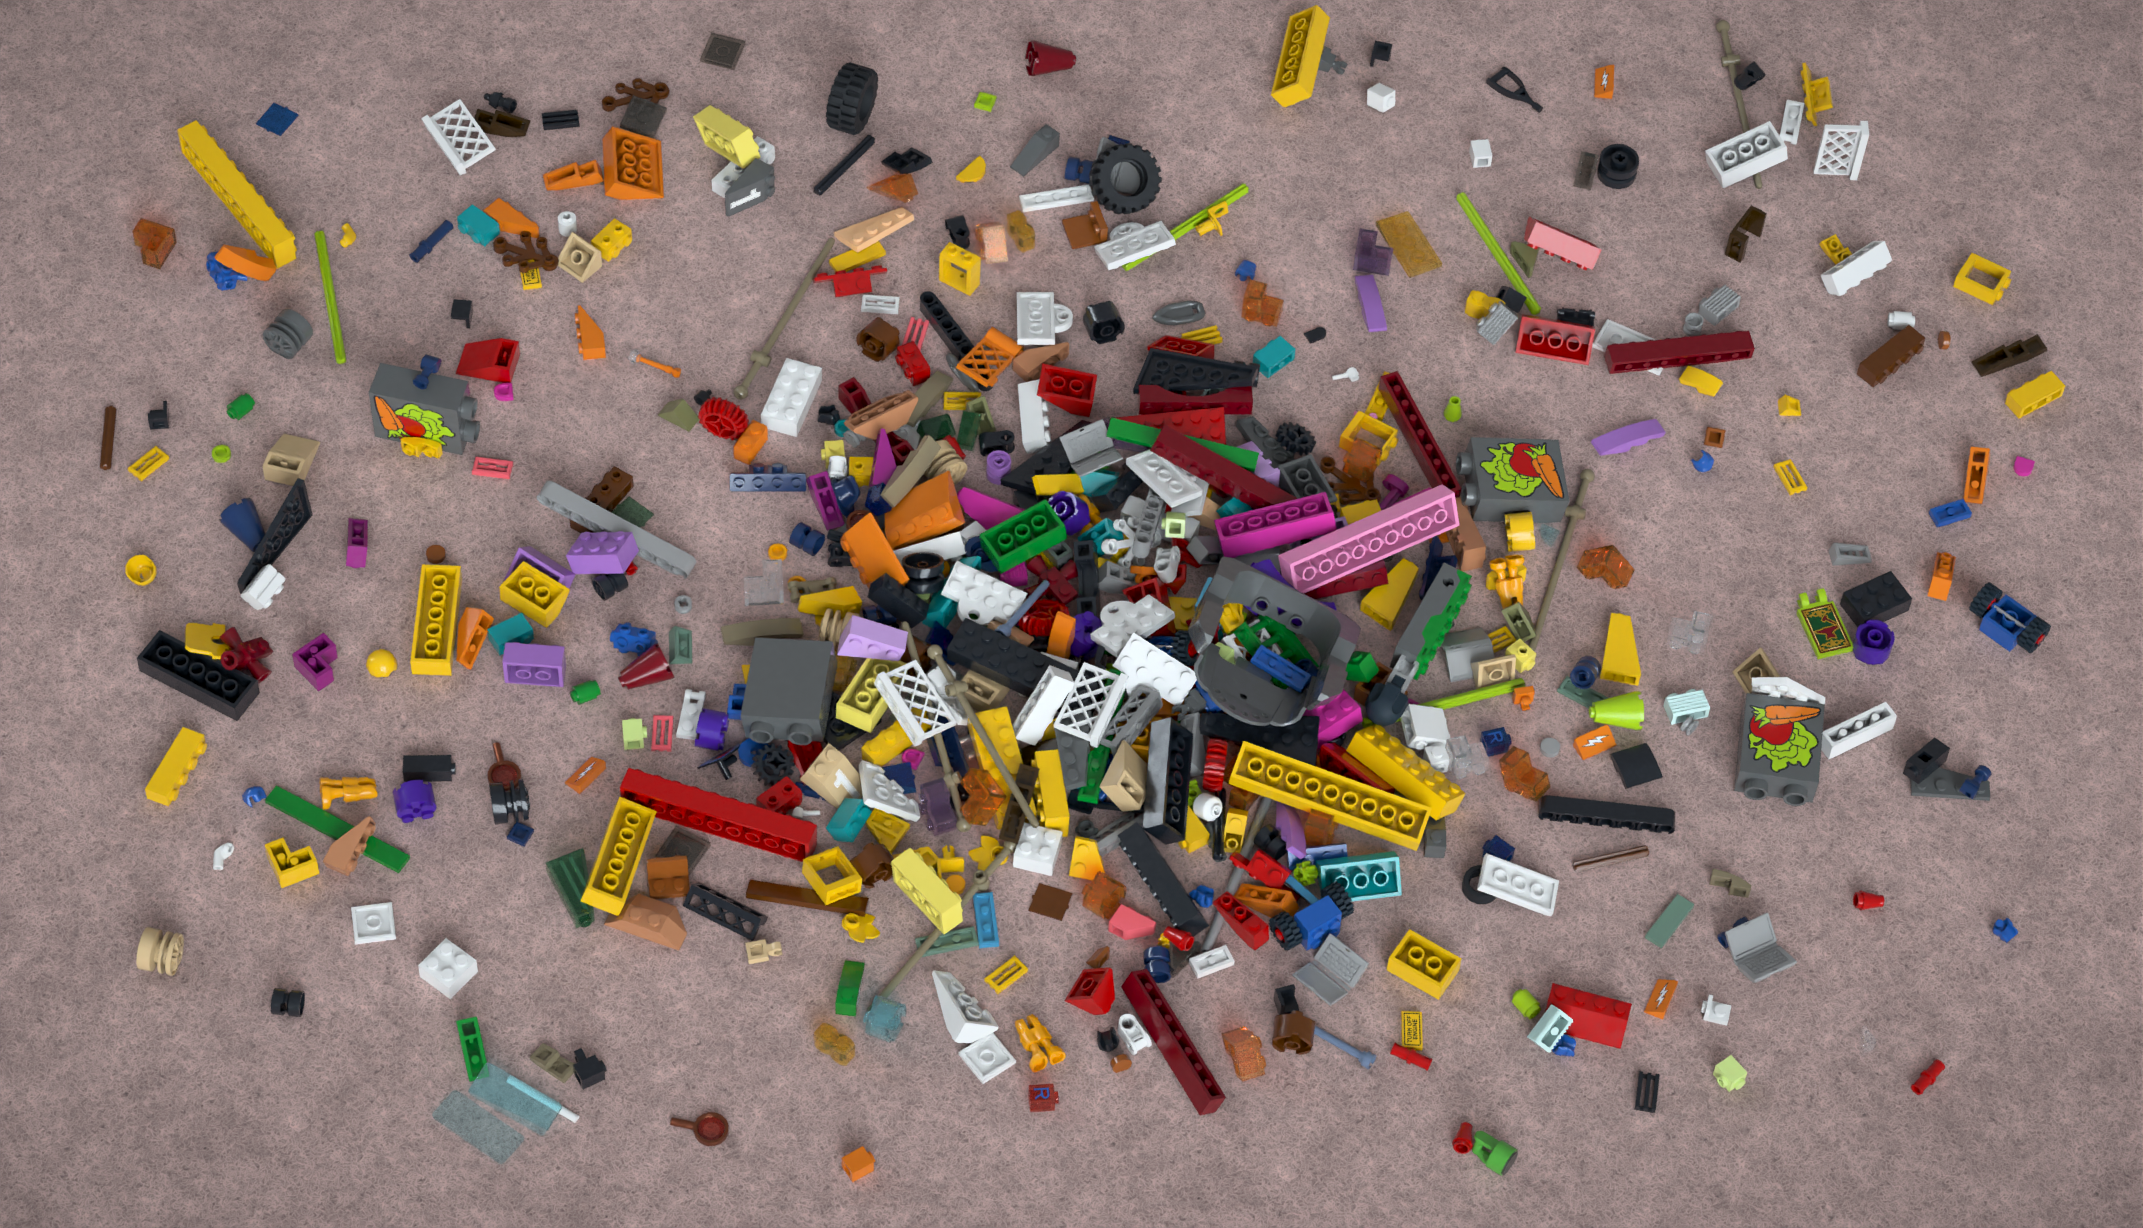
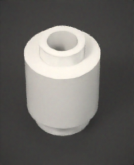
M564 211L559 214L558 229L561 235L569 237L571 232L576 233L577 222L573 212Z
M1893 311V313H1888L1887 326L1892 327V329L1903 330L1908 325L1912 327L1915 325V316H1912V312Z

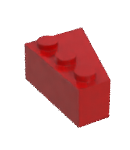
M1157 577L1122 590L1133 604L1149 594L1171 609L1166 584ZM1174 619L1152 633L1151 636L1175 637Z

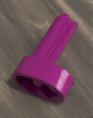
M1388 474L1382 481L1383 486L1390 492L1379 504L1381 510L1391 507L1399 497H1404L1409 491L1407 483L1393 474Z

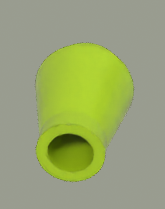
M1452 396L1449 399L1443 412L1444 417L1449 422H1456L1462 417L1461 400L1457 396Z

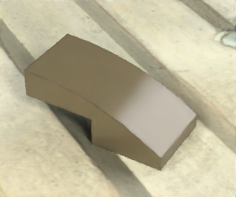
M1712 869L1709 885L1729 888L1728 895L1749 897L1751 885L1731 873Z
M544 1043L530 1056L532 1062L562 1083H565L574 1073V1063L561 1057L557 1050Z

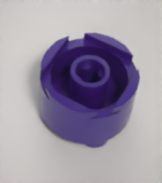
M1060 491L1049 499L1048 503L1065 525L1068 536L1079 532L1090 522L1087 503L1073 493Z
M1089 611L1073 617L1076 619L1075 637L1071 644L1070 653L1076 657L1084 656L1098 645L1091 640L1090 634L1102 626L1101 620Z
M1868 620L1866 623L1859 625L1853 640L1855 658L1866 664H1883L1890 656L1895 640L1894 632H1891L1886 623L1879 620Z
M702 708L696 729L698 739H695V747L715 751L723 750L725 744V733L723 732L728 731L729 714Z
M412 780L400 784L401 788L397 791L396 788L393 790L396 813L403 823L412 822L417 817L430 819L434 816L433 813L437 806L430 782L423 784V780Z

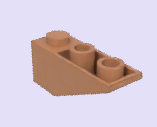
M1065 342L1026 350L1013 359V371L1026 382L1037 380L1041 374L1042 364L1054 366L1058 361H1064L1068 357L1069 343Z
M368 816L331 844L323 860L326 867L346 876H349L355 870L359 855L363 854L369 836H372L375 832L376 823L372 817Z

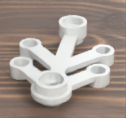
M1137 516L1128 519V526L1124 519H1116L1113 523L1114 529L1122 531L1129 539L1120 541L1106 539L1101 545V549L1105 554H1116L1118 549L1130 547L1125 557H1121L1118 560V565L1126 568L1130 567L1131 560L1135 566H1143L1145 563V558L1136 557L1132 553L1135 532L1130 528L1138 527L1140 518ZM1158 531L1155 533L1151 548H1155L1161 543L1162 537Z

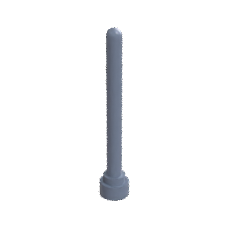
M1044 580L1007 623L999 625L994 631L1009 638L1013 626L1049 587V581Z
M1315 1025V1035L1359 1059L1358 1061L1361 1063V1066L1369 1069L1371 1067L1369 1066L1370 1063L1373 1064L1375 1062L1376 1055L1370 1051L1362 1052Z

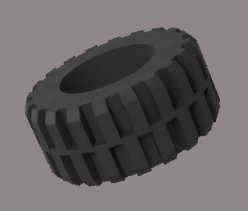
M849 62L838 71V75L835 77L826 107V122L830 128L851 135L859 134L865 128L877 96L878 74L874 69Z
M1132 143L1115 145L1101 152L1098 155V159L1094 160L1092 164L1093 169L1089 173V176H1092L1089 186H1093L1094 190L1091 193L1093 196H1097L1098 204H1103L1105 206L1104 209L1107 211L1112 210L1115 214L1123 213L1124 215L1135 213L1148 207L1156 199L1155 195L1161 189L1159 183H1162V177H1159V172H1161L1160 166H1156L1157 160L1155 157L1151 158V152L1147 149L1143 150L1140 145L1134 146ZM1120 162L1130 163L1139 173V188L1131 196L1119 194L1111 183L1112 169Z

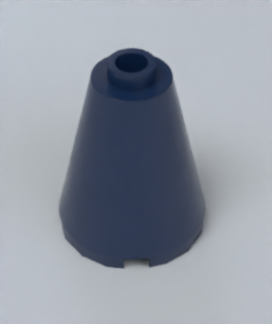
M251 498L241 499L242 503L237 505L234 502L221 513L222 519H219V521L252 552H255L266 533Z

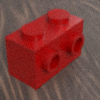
M911 341L897 347L895 359L897 364L902 367L905 377L910 380L913 386L926 382L930 378V366L915 342Z
M786 776L756 798V806L772 809L777 813L786 815V812L801 805L802 791Z

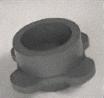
M1083 820L1075 828V832L1079 833L1080 837L1089 838L1092 835L1098 834V828L1094 827L1092 821Z

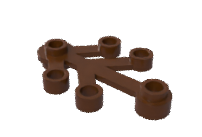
M636 78L632 81L633 88L626 86L624 83H618L615 86V91L618 94L626 93L631 96L620 99L606 96L602 99V108L607 112H611L616 107L634 103L631 109L627 110V118L634 120L637 118V112L646 99L652 98L649 104L644 106V113L652 115L659 100L667 98L670 90L663 82L652 85L640 78ZM641 88H643V89L648 90V91H647V92H642V91H639V90H636V89H641Z
M528 231L520 233V241L524 243L526 249L509 244L503 237H498L493 242L494 251L498 254L509 251L520 255L515 257L508 254L502 257V264L505 267L519 263V271L526 273L529 270L541 267L546 271H553L559 264L558 257L550 254L545 237L536 239V246L541 249L542 255L535 252L531 242V233Z
M1326 456L1321 459V471L1325 474L1331 473L1344 482H1328L1330 487L1333 488L1334 493L1335 491H1357L1359 493L1349 494L1342 492L1339 497V502L1342 505H1348L1350 501H1372L1376 499L1378 503L1381 501L1379 490L1374 488L1373 472L1365 471L1363 473L1362 480L1366 483L1365 488L1360 484V465L1357 461H1350L1347 469L1351 473L1350 478L1335 467L1336 461L1332 457Z

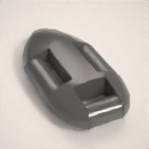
M1190 300L1168 304L1157 310L1152 319L1160 324L1175 326L1199 321L1204 318L1206 313L1202 303Z
M947 353L946 360L951 371L968 389L978 392L979 386L977 382L956 368L960 362L958 358L952 353Z

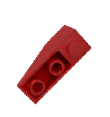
M1228 891L1212 902L1234 932L1254 951L1269 940V925Z

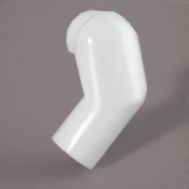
M227 842L214 851V870L223 869L224 860L234 851L232 843Z

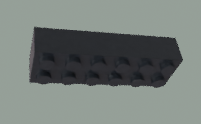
M161 630L157 632L137 657L140 672L235 721L240 719L260 693L257 679L237 669H225L221 661L212 659L210 655L189 652L185 649L184 642Z
M1171 717L1151 722L1144 819L1142 822L1143 830L1165 845L1184 841L1186 837L1193 733Z
M1136 822L1118 835L1121 840L1119 843L1120 847L1128 855L1130 862L1138 870L1140 877L1148 885L1150 892L1158 900L1160 907L1168 915L1175 929L1190 932L1194 937L1207 928L1209 924L1141 825Z

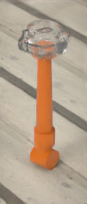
M637 348L635 351L631 350L628 360L631 361L630 364L632 365L641 361L672 374L673 377H680V368H673L669 365L666 366L643 358L640 350Z

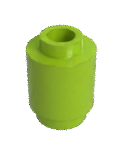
M1519 989L1513 994L1512 1003L1524 1017L1532 1019L1540 1013V1003L1527 989Z

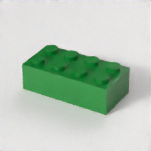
M1046 499L979 534L982 549L1000 574L1067 539L1065 525Z

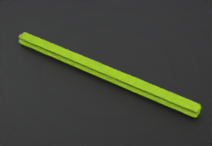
M1246 184L1239 185L1169 232L1175 240L1195 228L1196 225L1209 218L1208 209L1226 201L1227 206L1249 192L1248 186ZM1219 208V209L1215 212V214L1218 213L1219 211H1221L1223 208ZM1150 256L1142 257L1121 266L1124 270L1129 271Z
M1464 192L1458 194L1456 200L1516 291L1527 297L1524 303L1531 314L1536 315L1540 313L1541 307Z
M322 230L316 231L314 234L336 363H346L325 233Z
M1519 678L1418 705L1445 710L1511 693L1514 691V688L1525 687V681ZM1368 717L1363 718V728L1375 724Z

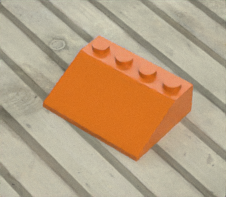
M612 126L602 139L605 196L619 200L664 198L661 141Z
M950 471L944 472L912 488L895 507H891L887 502H884L885 534L893 551L929 541L965 523Z
M872 513L867 514L843 534L840 539L841 546L850 555L852 566L858 569L860 579L864 585H867L868 589L870 584L884 573H887L905 586L909 578Z

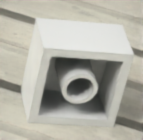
M1024 822L1019 843L1014 852L1013 867L1052 876L1061 848L1063 832L1041 826L1033 828L1031 824Z
M447 938L418 965L420 977L449 999L478 972L477 961Z

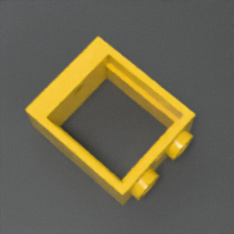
M949 242L939 254V281L971 296L980 285L981 257ZM951 263L967 270V274L952 267Z
M1971 253L1956 276L1953 287L1993 305L1996 300H2001L2004 293L2002 290L2009 287L2012 280L2009 278L2011 271ZM1973 268L1999 279L2000 281L1996 288L1992 290L1969 279L1968 276Z
M1358 411L1340 435L1339 447L1379 466L1382 461H1386L1390 449L1396 447L1399 441L1397 438L1398 430ZM1361 428L1387 441L1379 452L1353 440Z
M838 846L803 859L802 874L825 905L861 892L862 877ZM835 865L844 876V879L825 885L816 871Z

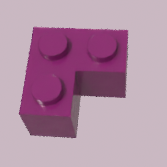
M322 633L292 654L294 667L318 692L334 681L332 667L329 664L338 658L336 645L325 633Z

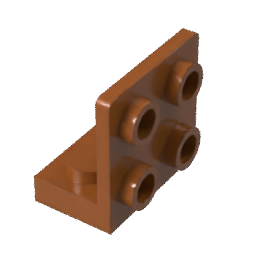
M1098 201L1090 202L1088 214L1062 220V225L1072 249L1107 242L1108 227Z
M675 855L667 858L654 857L647 859L650 898L666 899L687 896L690 889L687 856Z

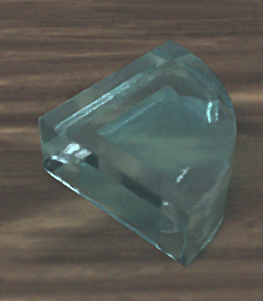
M1545 524L1541 525V538L1545 544L1552 547L1560 531Z

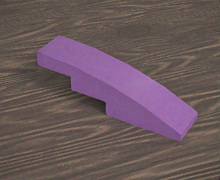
M1355 276L1358 299L1362 307V316L1368 332L1387 331L1385 315L1374 276Z
M1652 419L1613 430L1592 439L1591 443L1600 456L1629 451L1632 446L1646 444L1649 439L1660 438L1666 432L1657 419Z
M1277 801L1276 828L1281 831V839L1286 842V850L1302 859L1306 856V840L1300 817L1294 807Z

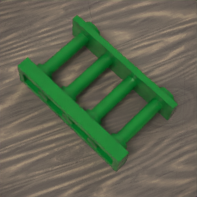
M1260 615L1257 618L1260 621L1251 627L1246 622H1243L1233 632L1252 657L1261 645L1269 648L1277 643L1283 650L1279 656L1284 659L1289 658L1294 665L1299 660L1308 658L1317 668L1319 667L1291 630L1266 615L1265 617ZM1265 628L1272 637L1261 642L1255 633ZM1272 676L1271 681L1275 686L1281 689L1288 688V685Z

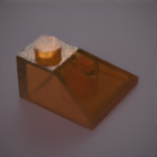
M897 173L867 186L869 191L897 201H903L904 203L913 200V196L918 195L911 174Z

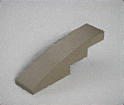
M936 371L915 393L918 397V402L907 425L915 427L920 418L926 416L931 407H934L944 395V392L953 382V378Z
M930 435L924 436L917 449L909 453L903 465L897 466L880 494L891 507H895L911 490L941 449Z
M800 618L755 620L722 626L720 629L724 645L754 646L755 638H802L804 635Z

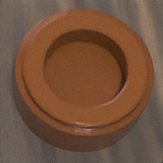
M1940 331L1938 335L1939 349L1947 350L1951 341L1950 333L1948 331Z
M440 545L430 546L426 550L427 560L433 564L443 562L446 558L445 549Z
M1120 1054L1111 1060L1110 1065L1112 1070L1117 1073L1129 1069L1132 1061L1127 1054Z

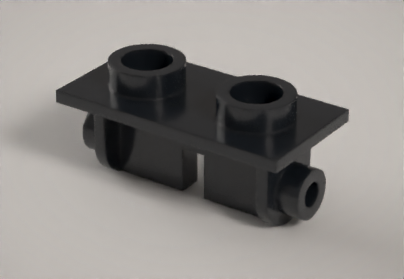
M1562 307V309L1557 310V320L1594 326L1595 312L1592 309H1579V311H1575V309Z

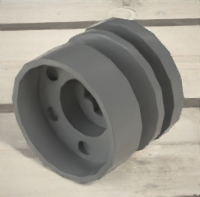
M283 309L274 322L264 330L262 336L266 345L273 352L286 359H292L313 336V329L302 315L291 309Z

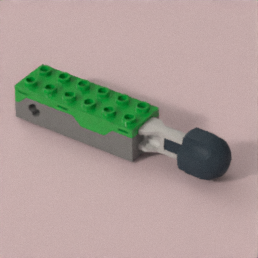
M1443 563L1395 648L1389 666L1393 671L1385 684L1376 683L1366 699V713L1373 723L1381 726L1392 725L1403 715L1408 706V697L1404 693L1412 679L1418 680L1421 674L1425 675L1429 662L1433 661L1437 648L1441 647L1445 634L1449 633L1453 624L1452 621L1458 617L1461 605L1464 606L1469 596L1468 593L1472 587V584H1470L1471 575Z

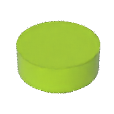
M218 445L212 450V458L218 463L227 462L231 458V450L226 445Z

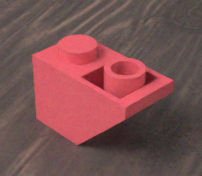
M1121 904L1109 921L1108 931L1124 940L1153 935L1156 930V922L1151 917L1143 916L1136 912L1132 907H1126Z

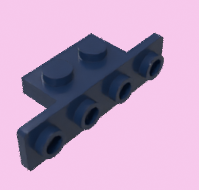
M755 463L749 465V473H730V491L805 492L806 473H787V465L781 463H774L772 465Z
M1434 536L1432 543L1429 545L1430 552L1426 559V570L1422 576V587L1419 590L1421 600L1425 597L1443 563L1455 568L1457 566L1458 559L1455 555L1441 556L1443 544L1438 536Z
M939 715L937 718L939 723L946 724L949 722L944 716ZM955 726L942 731L941 734L953 771H958L961 774L962 780H964L970 772L969 766L966 762ZM931 736L926 740L935 766L943 767L934 736Z

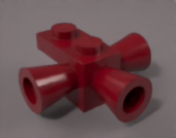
M1041 555L1036 556L1028 563L1026 568L1039 577L1038 584L1023 590V592L1027 593L1026 599L1044 580L1049 581V587L1038 600L1045 595L1049 600L1054 597L1059 603L1066 605L1078 597V592L1068 582V580L1078 577L1074 561L1069 560L1059 571L1055 566L1048 569Z
M231 627L220 636L219 639L233 650L225 651L221 655V663L225 669H237L241 672L249 670L252 677L258 680V684L269 677L272 671L258 661L274 652L266 640L259 637L243 642L235 627Z

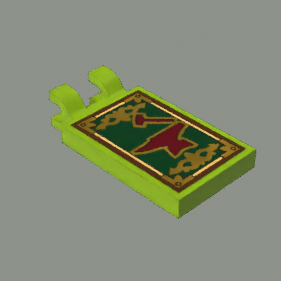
M1822 588L1816 591V602L1809 604L1806 592L1799 594L1800 600H1797L1800 609L1797 610L1796 614L1817 659L1853 651V643L1834 602L1827 601L1825 589Z

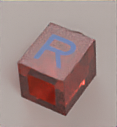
M1029 1085L1030 1112L1055 1111V1104H1059L1058 1091H1054V1085Z

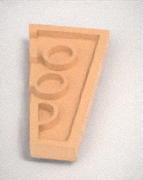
M900 207L835 231L834 236L858 253L914 221V215Z

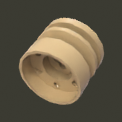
M936 441L941 449L923 474L930 480L944 472L950 471L955 485L965 476L967 465L956 454V451L948 441Z
M828 608L820 625V641H833L835 648L852 615L861 617V615L847 612L844 620H841L840 610L836 611L833 618V609Z
M145 928L137 950V968L152 972L157 966L160 974L166 972L167 975H175L183 955V935L181 933L173 935L171 931H168L163 937L161 929Z

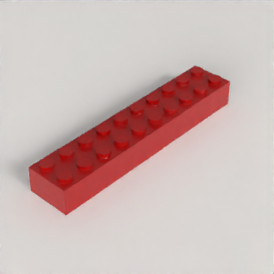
M628 768L620 785V796L622 798L657 811L655 817L800 862H803V859L809 856H813L817 846V825L808 820L803 821L791 815L777 813L772 809L760 808L752 803L740 802L732 797L727 798L716 792H707L696 786H688L676 780L664 779L659 775H651L640 769Z

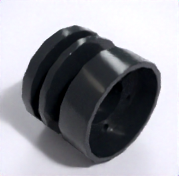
M518 779L519 788L514 789L513 780H510L509 790H505L503 782L489 783L495 825L508 823V817L511 813H513L516 822H519L518 812L523 813L524 821L529 820V795L523 779Z

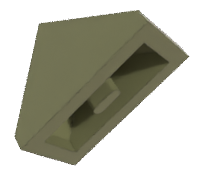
M1513 241L1511 242L1510 254L1525 275L1530 278L1535 268L1540 247L1536 250L1527 246V244Z
M985 396L966 402V418L979 436L983 432H995L996 428Z
M684 399L668 402L658 414L659 417L688 432L699 421L698 415Z
M1520 602L1501 610L1517 640L1521 639L1525 642L1536 637L1530 614Z

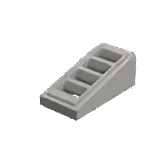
M1833 543L1829 549L1832 565L1872 562L1869 548L1865 545Z

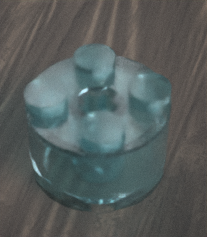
M876 995L870 1012L867 1011L864 1015L863 1022L866 1023L865 1033L889 1043L891 1041L894 1042L904 1024L901 1022L902 1016L906 1017V1005Z

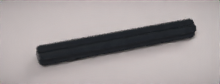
M867 135L814 186V193L819 196L822 195L875 143V138Z
M1225 788L1215 793V796L1222 802V812L1214 820L1212 858L1219 861L1223 859Z

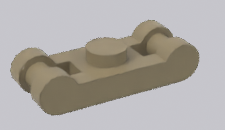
M830 577L825 580L789 582L787 585L788 590L791 591V602L799 603L800 596L823 592V588H828V590L836 589V578Z

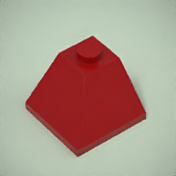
M1110 967L1084 969L1066 997L1065 1002L1093 1015L1108 1013L1115 1000L1113 970Z

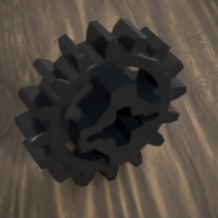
M1284 422L1283 425L1279 426L1275 434L1277 437L1276 441L1281 442V447H1286V451H1290L1293 454L1297 452L1300 456L1303 453L1305 455L1311 453L1316 444L1315 436L1310 435L1311 431H1306L1305 427L1297 423L1293 425L1292 422H1289V424Z
M774 743L769 745V747L764 745L762 749L756 751L757 755L752 757V760L755 762L751 767L756 768L753 775L758 774V781L763 779L765 786L769 783L773 786L786 776L790 779L789 775L794 773L790 769L795 766V763L790 762L793 756H787L788 749L782 751V745H779L777 748H775ZM767 754L766 759L762 760L763 756ZM784 770L782 776H779L780 771Z

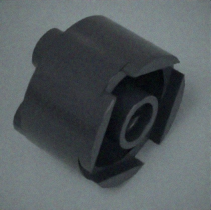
M1112 301L1086 307L1083 324L1092 341H1096L1097 344L1113 342L1117 340L1116 336L1120 333L1121 335L1123 334L1125 324Z

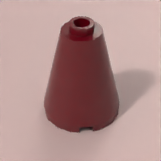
M1035 40L1028 42L1025 59H1028L1029 66L1026 65L1028 76L1067 70L1076 64V55H1073V52Z
M658 643L652 645L621 670V676L618 677L622 687H627L628 690L675 678Z

